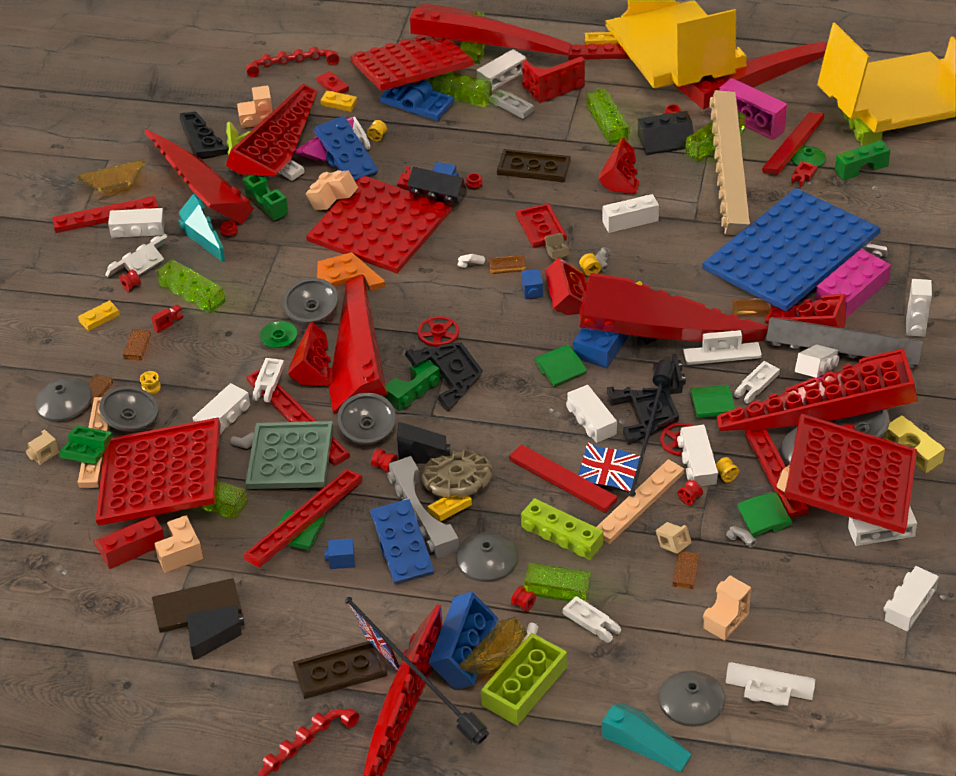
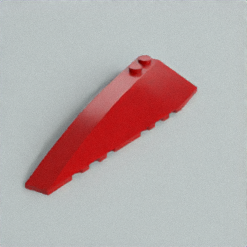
M423 3L414 8L410 16V33L416 35L568 56L572 43L455 7Z
M825 41L747 59L746 67L736 69V73L716 78L708 75L702 77L699 82L683 86H677L676 83L674 85L704 110L710 107V98L714 96L715 90L719 91L720 87L731 78L754 88L824 57L827 43Z
M303 83L230 150L226 167L239 174L276 176L291 161L317 90Z
M147 129L144 131L150 140L155 143L154 145L160 149V152L166 155L167 161L184 178L185 183L190 184L189 188L208 207L241 225L244 223L254 207L250 204L251 200L241 195V191L237 187H232L219 173L189 151Z
M590 273L579 316L580 328L668 340L703 342V334L741 330L742 342L764 341L768 332L767 325L750 319L741 320L738 318V315L732 313L727 315L721 313L720 309L706 308L705 304L679 295L670 296L667 291L661 289L656 291L650 289L649 285L635 284L634 280L629 278Z
M363 275L346 281L332 364L331 384L329 385L334 415L338 414L341 405L354 395L374 393L384 396L388 394Z
M903 348L862 358L858 364L853 366L851 364L842 366L843 370L833 373L829 371L824 373L825 375L821 379L814 377L786 388L782 394H771L768 396L769 399L762 402L756 400L744 409L738 407L717 416L719 430H754L798 426L801 414L830 421L918 402L915 383L905 350Z
M438 604L419 625L416 633L411 635L410 646L408 650L405 649L403 652L427 679H429L433 667L428 662L443 626L441 605ZM403 659L381 709L369 747L363 776H384L425 688L426 683Z

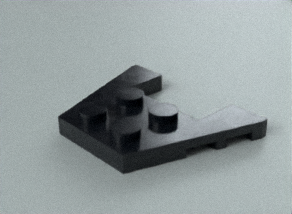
M462 342L439 345L436 348L424 347L422 350L415 351L409 349L405 353V356L414 368L429 360L440 368V374L451 387V389L439 394L437 398L447 412L483 373L481 367Z
M607 387V394L611 404L631 401L641 423L623 427V434L628 445L645 438L658 388L631 390L630 387H626L624 390H617L614 387ZM662 388L650 435L679 421L678 411L668 389Z

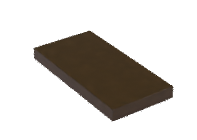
M503 149L497 168V175L565 183L571 156Z
M234 578L152 597L159 633L187 627V614L231 606H237L238 613H242Z
M369 641L293 662L304 699L387 676V670L380 652Z

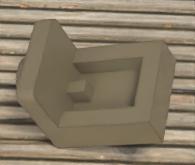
M558 233L545 236L547 254L557 260L558 258L564 259L565 256L570 255L569 248L564 244L563 234Z

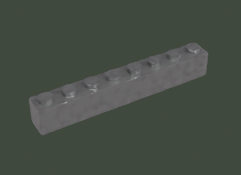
M771 317L769 320L766 341H771V345L782 346V343L789 344V348L800 349L801 346L810 348L814 345H821L836 349L840 353H846V357L857 358V355L869 357L904 348L909 367L912 368L915 365H919L923 341L775 317Z

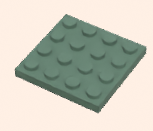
M333 421L256 423L245 483L247 489L325 487L334 428Z

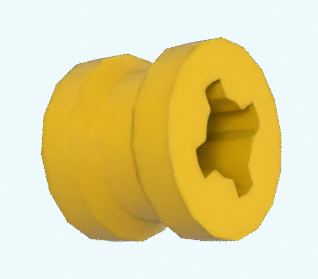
M380 120L373 121L371 127L367 130V136L372 141H380L387 132L386 124Z
M592 253L585 254L579 261L581 268L584 269L587 276H590V273L598 274L601 270L600 262L597 261L596 256Z
M147 371L140 376L143 390L151 395L160 391L159 376L156 372Z
M724 457L716 463L718 475H721V479L724 482H731L738 476L739 468L733 465L730 458Z

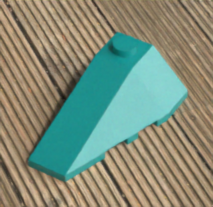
M194 193L179 212V227L185 231L189 238L223 262L225 261L223 246L216 231H213L209 216L206 217L205 207L201 199Z
M625 703L612 705L602 720L603 738L682 773L692 754L645 713Z

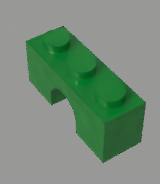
M880 140L837 154L835 172L844 181L859 176V170L865 163L873 171L889 166L891 150Z
M249 175L243 178L246 195L272 220L275 221L289 214L287 198L278 189L270 191L268 181L264 176Z
M430 361L415 368L412 365L410 367L411 381L404 382L397 377L386 384L388 394L383 397L400 412L440 382L439 367Z

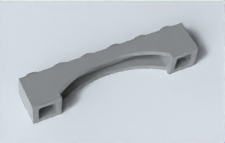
M412 457L389 463L390 472L387 473L389 482L391 484L394 483L398 497H402L403 500L410 499L422 536L426 540L428 551L430 553L433 552L436 559L456 553L459 548V542L450 524L445 525L433 518L422 507L416 496L415 486L417 483H420L419 469Z

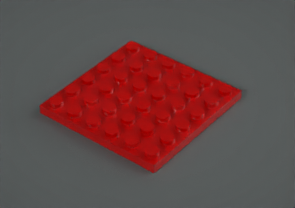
M418 35L415 39L411 40L403 39L400 43L396 44L388 43L385 47L381 48L373 47L370 51L366 52L358 51L355 55L350 56L351 62L381 91L474 66V60L450 39Z
M364 176L356 181L358 189L351 197L339 199L306 235V239L308 242L341 254L352 252L363 262L398 274L451 213L452 207L422 195L415 196L407 190Z
M801 414L784 497L904 534L907 529L917 449Z
M219 417L111 438L103 458L95 519L97 525L100 526L215 504L221 427Z

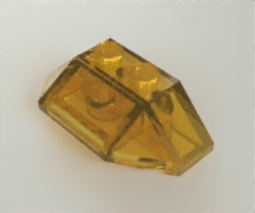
M144 159L76 174V177L96 191H102V194L113 192L112 189L119 188V190L128 189L129 185L135 182L146 163Z
M516 617L499 621L460 663V669L480 676L494 675L522 644L528 635L526 629Z

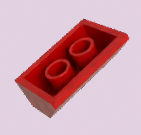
M558 258L544 271L553 303L552 306L557 312H562L565 315L580 314L587 286L585 273Z
M149 516L93 540L108 568L112 569L155 550L154 543L164 540V534L155 516Z

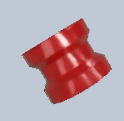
M133 269L128 271V274L119 276L120 283L127 292L132 290V287L141 285L140 277Z
M689 480L686 482L685 487H681L677 491V494L684 504L692 505L695 499L703 495V490L696 481Z
M519 586L512 595L511 604L520 606L523 611L528 612L535 604L537 595L532 591H526L525 587Z

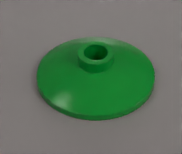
M802 146L791 160L796 166L801 161H804L819 168L825 163L826 156L819 148Z
M286 321L271 322L264 326L260 332L262 343L270 348L287 347L297 338L296 327Z

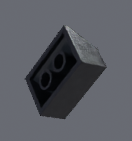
M688 111L638 118V137L646 155L696 148L693 124Z
M414 166L412 168L407 187L409 192L415 196L425 195L432 200L442 199L446 203L454 204L460 203L467 194L464 179L461 177Z

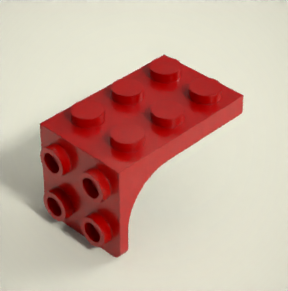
M582 56L551 68H537L532 66L527 60L522 61V86L539 103L585 87V59Z

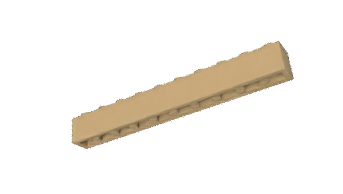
M715 90L714 96L710 98L709 105L712 108L711 120L714 122L712 133H715L713 145L716 146L715 159L718 161L716 173H719L717 185L720 186L719 200L722 201L720 205V213H723L721 226L724 227L725 234L738 235L749 227L750 222L736 94L730 91Z

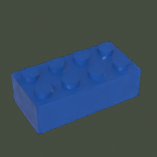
M582 328L573 341V351L580 360L608 369L629 335Z
M474 592L453 598L428 662L455 690L475 684L498 621V617Z

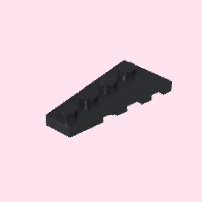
M196 111L180 113L179 119L196 157L204 158L228 154L229 147L222 144L220 137L214 135V131L206 126V122Z

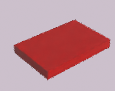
M549 203L516 211V217L533 249L546 246L545 236L561 233L563 234L564 241L567 240V235Z

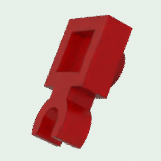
M801 161L794 170L791 184L799 181V187L804 186L805 180L810 181L816 174L818 166Z
M409 165L406 166V173H401L397 183V187L404 190H409L407 184L412 171Z
M177 304L171 310L165 308L152 315L154 330L159 333L172 326L174 320L182 319L184 317L180 312L182 308Z

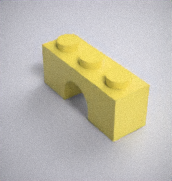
M902 415L890 422L883 439L917 449L915 465L923 472L927 473L943 462L945 448L929 437L927 433L920 430Z

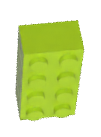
M531 632L481 689L482 706L518 726L567 669V651Z

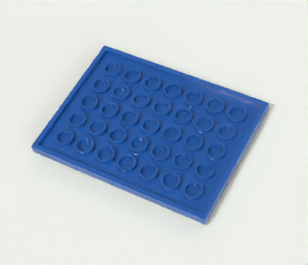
M795 188L750 224L748 228L744 229L702 263V268L784 311H788L849 258L879 235L881 229L875 224Z

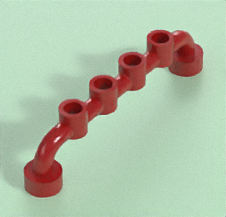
M314 46L310 48L309 52L296 49L293 54L289 55L284 51L279 52L276 57L264 54L262 59L249 63L246 66V72L249 77H256L259 75L258 66L260 65L270 67L274 63L284 65L288 61L296 60L297 62H302L306 58L317 60L320 56H326L328 64L336 65L339 63L340 58L336 51L319 50L318 47Z
M349 708L347 710L334 709L324 716L321 713L315 714L311 721L313 725L309 729L304 726L300 727L295 734L297 739L292 743L289 740H284L279 747L281 752L276 757L271 753L265 756L263 759V765L265 766L259 771L258 776H267L272 771H278L283 761L288 757L293 758L302 745L311 743L314 735L320 730L325 731L333 719L341 718L342 724L348 728L354 727L359 721V713Z

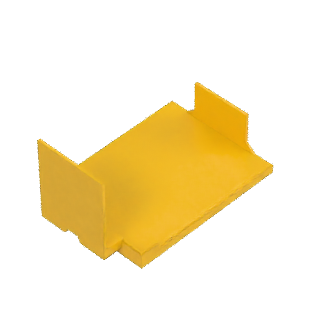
M628 0V10L621 17L606 21L607 29L617 39V42L653 88L675 83L677 86H683L699 82L704 76L712 75L713 78L736 73V69L746 67V54L739 47L736 49V9L707 15L695 0L679 3L676 0Z
M836 23L832 24L817 85L829 97H835L838 100L839 108L850 119L860 118L874 133L956 117V39L953 36L950 38L944 59H938L929 51L868 63L870 56Z

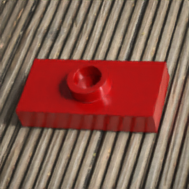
M331 71L316 77L317 82L328 91L341 94L349 91V86Z

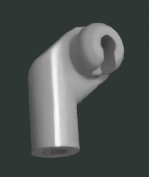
M605 247L601 248V251H598L596 254L597 261L601 264L602 272H606L609 269L606 261L610 251Z
M254 432L247 434L243 438L232 436L230 444L249 449L252 447Z
M732 526L726 533L731 540H735L737 536L740 537L749 548L757 544V540L747 530L740 527Z

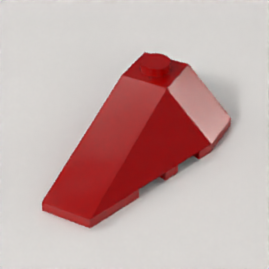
M623 137L601 170L599 181L609 191L635 194L639 187V180L635 177L638 174L637 169L634 167V163H636L635 150Z
M827 294L821 296L820 300L811 301L807 299L802 304L792 306L788 311L778 307L771 308L765 323L769 324L770 318L775 317L844 328L846 324V295Z
M313 322L309 324L289 366L288 375L292 380L297 381L301 385L329 386L331 384L332 368L328 364L331 361L330 356L326 353L328 349L326 333Z

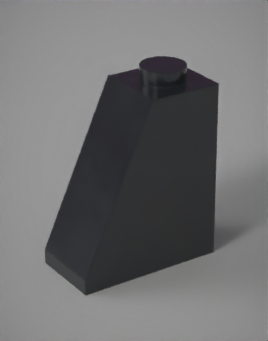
M398 422L397 446L399 460L411 456L415 464H426L432 458L450 456L451 448L450 444H447L445 435Z
M237 606L187 614L193 660L203 657L242 635L241 626H245L243 613H238Z

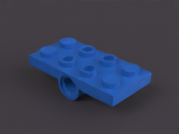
M420 80L416 85L408 83L387 89L381 95L380 102L438 121L454 104V97L433 91L428 81Z
M345 116L315 126L314 131L327 150L326 158L331 166H337L341 171H350L355 182L361 177H370L377 174L378 168Z
M410 499L371 509L370 513L379 537L381 552L387 561L394 585L434 574V568Z

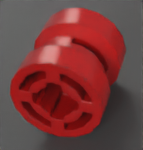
M378 448L372 455L371 466L383 468V471L388 473L390 472L389 463L398 461V456L393 453L388 454L385 450Z

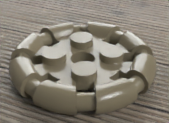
M453 450L450 451V456L430 459L423 467L421 480L424 487L437 496L445 498L458 496V498L473 495L477 493L478 489L486 487L492 478L493 469L490 461L484 456L481 457L480 453L463 450L462 452Z

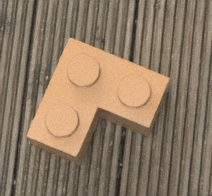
M269 86L252 88L253 101L237 104L241 129L256 127L272 112Z
M350 171L324 172L305 194L315 211L326 210L336 199L350 198L358 189V186Z
M187 516L167 522L170 538L154 543L157 557L164 573L202 560L203 555L200 542Z
M732 576L719 583L716 589L717 600L712 608H708L703 615L704 629L724 641L749 615L751 587Z

